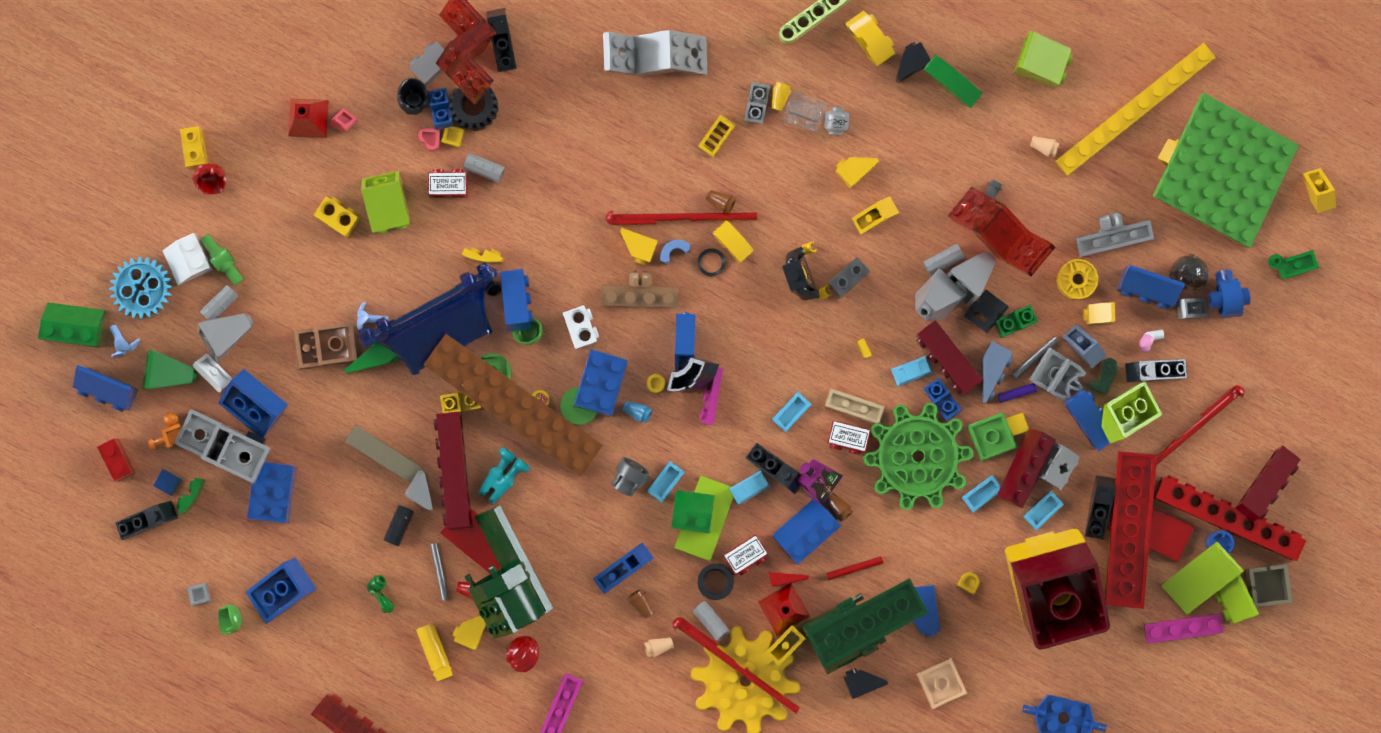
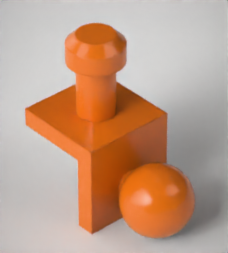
M169 412L164 416V423L170 427L161 430L163 437L149 439L148 445L150 449L155 450L163 444H166L169 449L174 448V442L183 424H177L178 416L175 413Z

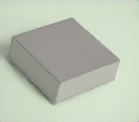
M207 583L187 587L191 606L211 602Z

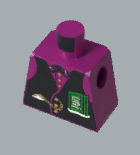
M813 459L810 463H804L800 467L802 474L798 478V483L809 498L823 505L843 475Z

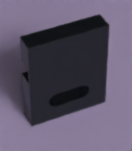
M985 290L980 296V300L976 301L964 316L987 334L1009 307L988 290ZM980 314L987 319L986 322H981L975 315Z

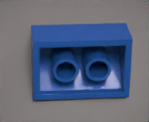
M1129 265L1123 270L1117 290L1121 291V295L1132 298L1133 295L1139 297L1140 302L1146 304L1153 302L1158 304V308L1168 310V308L1175 307L1185 283Z
M79 365L76 367L73 388L78 390L77 394L88 397L90 394L96 397L95 401L104 405L106 402L113 404L112 408L121 412L124 409L130 410L139 389Z
M245 369L240 371L230 381L218 402L228 412L263 438L280 419L288 406L283 399L278 397Z
M812 499L772 536L795 563L799 564L838 530L841 525L823 505Z

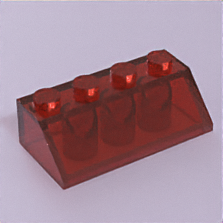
M335 693L332 695L327 694L310 714L335 733H388L381 727L379 730L374 727V722L368 717L364 716L362 718L357 714L358 710L353 706L348 705L347 707L342 703L343 699Z

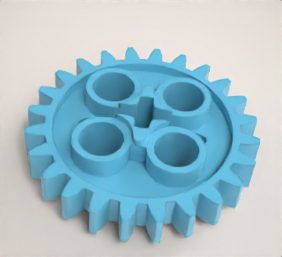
M138 257L137 262L131 258V264L124 261V268L117 267L120 271L119 274L113 273L116 280H110V282L115 285L110 287L109 290L115 291V293L110 297L117 298L113 304L121 305L118 309L119 311L126 309L125 315L129 316L132 312V318L135 319L138 314L140 319H144L145 314L152 318L151 312L158 315V308L165 309L162 305L163 302L169 303L166 296H172L168 289H172L173 286L167 283L172 279L165 277L169 272L162 271L164 266H157L156 260L150 264V258L148 257L144 262L142 257ZM140 270V279L134 280V272ZM153 279L158 280V286L155 289L150 287V282ZM138 285H143V287L145 288L144 291L139 290L137 288ZM131 287L132 294L129 297H125L124 290ZM137 296L136 302L132 303L133 299ZM144 296L149 297V303L146 306L141 304V299Z

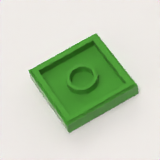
M1004 412L967 426L981 461L1017 448Z

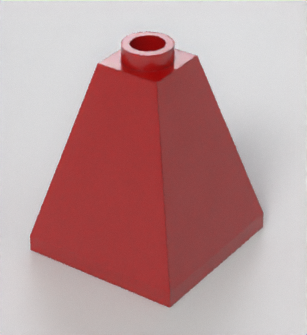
M290 98L288 136L327 138L329 100Z
M792 583L758 601L776 635L786 631L791 625H796L810 617ZM784 606H787L789 608V612L787 614H784L782 612V608Z

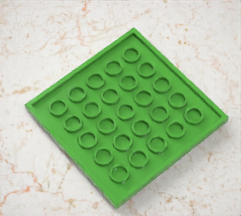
M1201 93L1152 197L1239 244L1251 248L1299 145L1206 93Z

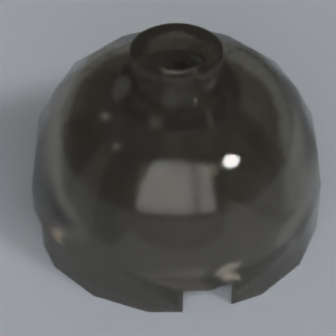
M1189 254L1179 257L1172 264L1169 276H1171V279L1185 283L1184 289H1187L1188 285L1194 286L1193 290H1199L1206 286L1209 270L1202 259L1197 255Z

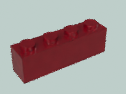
M936 320L916 335L918 338L916 341L922 349L926 348L930 353L928 357L934 364L938 363L942 368L940 370L942 375L946 379L950 378L954 383L952 387L957 394L962 393V395H965L983 381Z
M1029 428L996 497L1023 509L1056 439L1044 432Z
M1283 445L1277 448L1235 508L1253 522L1259 518L1263 519L1269 511L1267 509L1269 504L1272 505L1278 499V491L1280 489L1283 490L1289 483L1288 477L1294 475L1298 470L1299 466L1297 464L1301 459Z

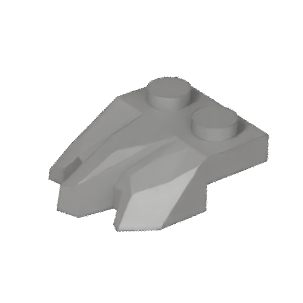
M1049 347L1029 380L1059 399H1068L1071 397L1070 389L1080 391L1084 388L1077 378L1083 377L1087 373L1078 364Z

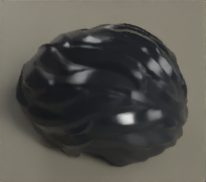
M408 78L402 81L398 88L397 101L400 108L406 114L418 115L429 105V92L423 82L416 78Z

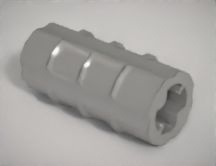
M472 153L468 154L463 169L497 183L501 181L505 171V167Z
M955 244L923 261V265L928 274L932 276L939 268L944 270L964 259V255L958 244Z
M226 285L206 304L200 313L207 320L216 319L239 295L229 285Z
M706 601L699 604L693 610V613L716 641H720L730 632L725 623L722 622Z

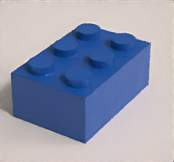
M591 349L588 352L573 406L607 417L612 416L628 360Z
M264 463L255 484L252 483L248 519L289 524L296 466Z

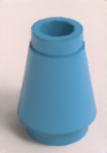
M629 401L625 402L622 410L639 423H648L652 414V409L649 406Z

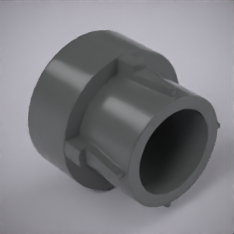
M622 457L616 467L618 473L611 484L621 493L633 496L635 491L645 484L650 476V472L636 461Z

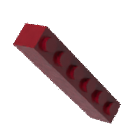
M458 411L436 414L434 429L435 431L438 430V438L435 439L436 449L440 450L437 464L438 468L442 471V476H439V484L444 492V495H441L442 507H445L443 524L447 526L448 530L473 528L462 413Z

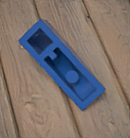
M641 543L593 579L605 594L654 559L644 543Z

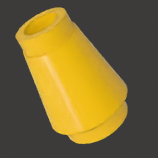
M776 82V85L773 86L772 109L783 111L791 93L790 85Z

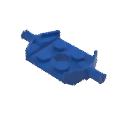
M1047 694L1037 706L1032 707L1023 704L1022 707L1030 709H1022V713L1032 714L1035 717L1036 726L1040 733H1090L1092 730L1106 731V729L1100 727L1106 728L1107 724L1094 721L1091 707L1086 703ZM1062 712L1068 714L1069 718L1066 723L1058 721V716Z

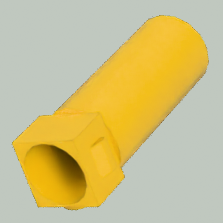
M431 623L416 629L436 682L453 676L452 668L449 666V661L435 624Z

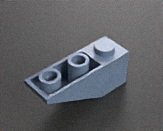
M993 341L990 342L981 359L983 404L987 400L991 402L996 392L993 390L996 383L1000 385L1004 374H1002L1004 368H1008L1013 360V357H1011L1012 351Z

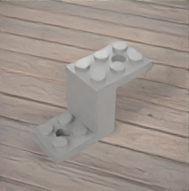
M673 30L639 36L613 32L603 33L604 71L638 77L675 71L707 75V43L705 36Z
M190 409L174 444L201 456L200 459L254 484L271 450L270 447L244 436V433ZM199 429L205 432V437L202 440H198L195 437V433ZM243 452H247L250 455V460L247 463L240 461V455Z

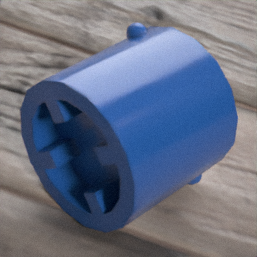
M1226 531L1211 532L1204 539L1207 549L1216 542L1228 554L1234 548V539Z

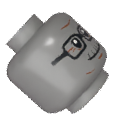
M832 107V110L825 113L824 128L828 131V134L843 135V132L849 129L850 114L844 112L842 107Z

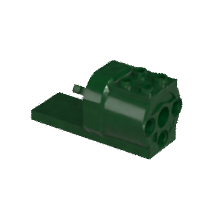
M501 506L474 516L501 569L496 570L494 565L489 567L488 569L491 574L474 583L470 573L465 576L466 581L471 584L468 591L493 639L513 634L537 621L545 613L553 609Z
M910 578L856 606V603L864 599L863 595L860 593L854 599L849 597L836 604L832 609L801 625L827 675L862 656L866 657L879 650L878 644H883L887 641L884 636L928 613Z

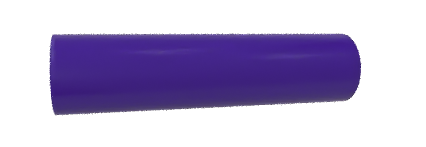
M1035 383L997 395L999 402L1003 403L1035 393L1037 389Z

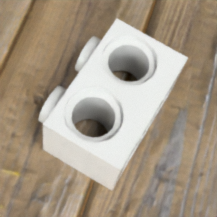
M583 305L563 312L575 350L598 343L596 338H599L596 326L592 327L590 322L593 319L590 308L586 309ZM577 313L583 314V322L575 323L573 320L574 315ZM583 331L590 333L591 336L588 341L580 339V334Z

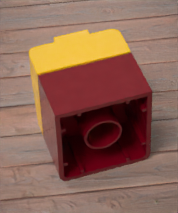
M1070 529L1056 534L1052 531L1025 539L1026 542L1012 545L1005 549L1019 613L1037 649H1047L1109 630L1110 621L1098 563L1078 529Z

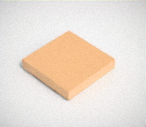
M952 658L916 673L932 709L968 694Z

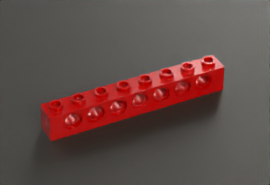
M1173 476L1161 477L1153 499L1291 561H1298L1306 542L1305 539L1301 538L1302 534L1293 530L1289 533L1284 530V526L1274 522L1273 525L1267 523L1266 518H1259L1253 522L1239 510L1231 507L1232 503L1227 500L1221 499L1218 501L1213 498V494L1206 491L1200 493L1196 491L1197 487L1188 483L1182 485L1178 483L1179 479ZM1175 488L1181 491L1179 499L1173 497V490ZM1193 496L1199 499V504L1196 507H1193L1190 503V499ZM1210 504L1216 506L1217 511L1214 515L1208 512ZM1228 512L1234 515V520L1231 523L1226 520ZM1246 520H1249L1252 524L1249 531L1243 527ZM1263 528L1269 530V536L1266 539L1261 535ZM1281 536H1285L1287 539L1285 546L1279 544Z

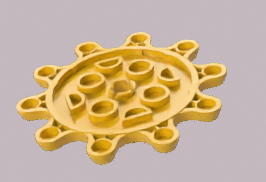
M734 626L730 630L731 638L729 644L717 646L733 658L743 669L747 667L753 674L782 695H794L800 691V684L795 680L788 679L785 675V669L794 663L795 655L792 654L778 666L765 653L771 647L774 638L771 631L764 630L756 640L750 641L745 637L744 630L740 626ZM704 648V651L710 657V663L706 667H695L691 670L692 679L700 681L706 686L705 694L696 700V707L702 711L716 708L720 713L717 726L721 731H728L734 722L742 721L745 723L748 733H760V722L764 716H772L780 722L787 718V711L779 701L753 682L749 686H742L740 678L743 675Z

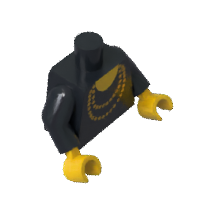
M813 241L786 254V263L782 266L791 292L804 301L818 298L824 300L832 296V294L826 292L830 288L828 285L819 290L816 289L805 259V254L808 255L817 251V249H811Z

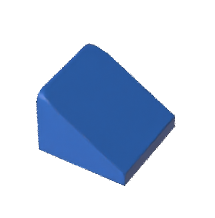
M162 469L153 486L172 496L181 478Z

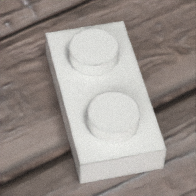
M205 354L193 364V367L219 393L227 388L233 379L208 354Z

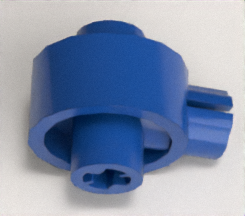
M1226 269V275L1224 270H1220L1215 274L1217 281L1216 292H1209L1208 295L1210 308L1218 309L1222 319L1240 317L1243 315V305H1250L1251 302L1249 289L1241 288L1239 280L1233 278L1231 270Z

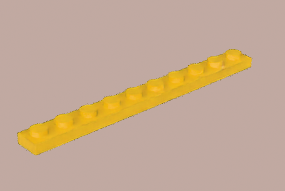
M1205 43L1201 44L1055 162L1065 175L1068 176L1216 57Z

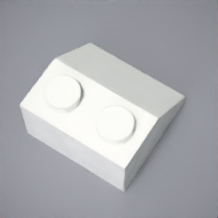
M195 233L175 241L162 250L178 286L213 270L202 243Z

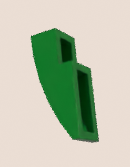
M934 55L923 69L941 87L966 107L972 108L983 94L967 78L937 55Z

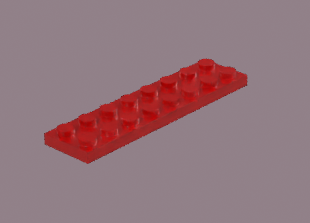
M1117 451L1116 492L1113 500L1105 602L1108 606L1144 609L1157 455Z

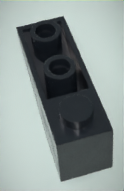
M505 8L486 11L498 72L516 69L517 66Z
M1185 359L1125 363L1127 383L1187 378Z
M756 443L746 459L789 491L796 494L801 487L798 483V478L801 474Z
M1098 475L1095 477L1085 530L1086 537L1104 540L1116 492L1114 478Z
M168 501L115 522L121 540H125L178 519L172 501Z

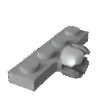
M1110 213L1107 216L1105 214L1099 217L1100 231L1076 237L1075 242L1079 257L1152 240L1154 235L1150 220L1124 225L1121 214Z

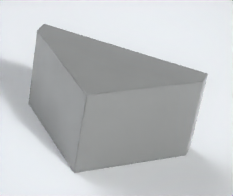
M1206 298L1180 299L1176 302L1178 320L1208 317Z
M420 470L411 481L404 495L430 511L433 510L427 480L425 472Z

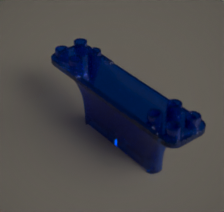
M484 262L476 267L478 274L473 275L469 271L461 274L459 278L462 282L455 285L454 288L397 319L388 321V319L382 317L375 321L376 329L371 330L368 326L357 331L360 335L358 339L359 344L363 347L376 344L390 349L404 362L410 373L416 375L419 374L421 369L425 368L424 363L445 334L463 346L486 334L489 336L493 330L486 315L484 300L488 284L498 275L497 269Z

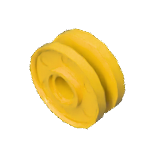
M1075 259L1067 262L1060 268L1057 273L1056 282L1059 291L1065 297L1080 300L1090 296L1098 286L1099 277L1097 270L1091 263L1086 260ZM1075 274L1080 275L1082 278L1080 285L1073 282Z

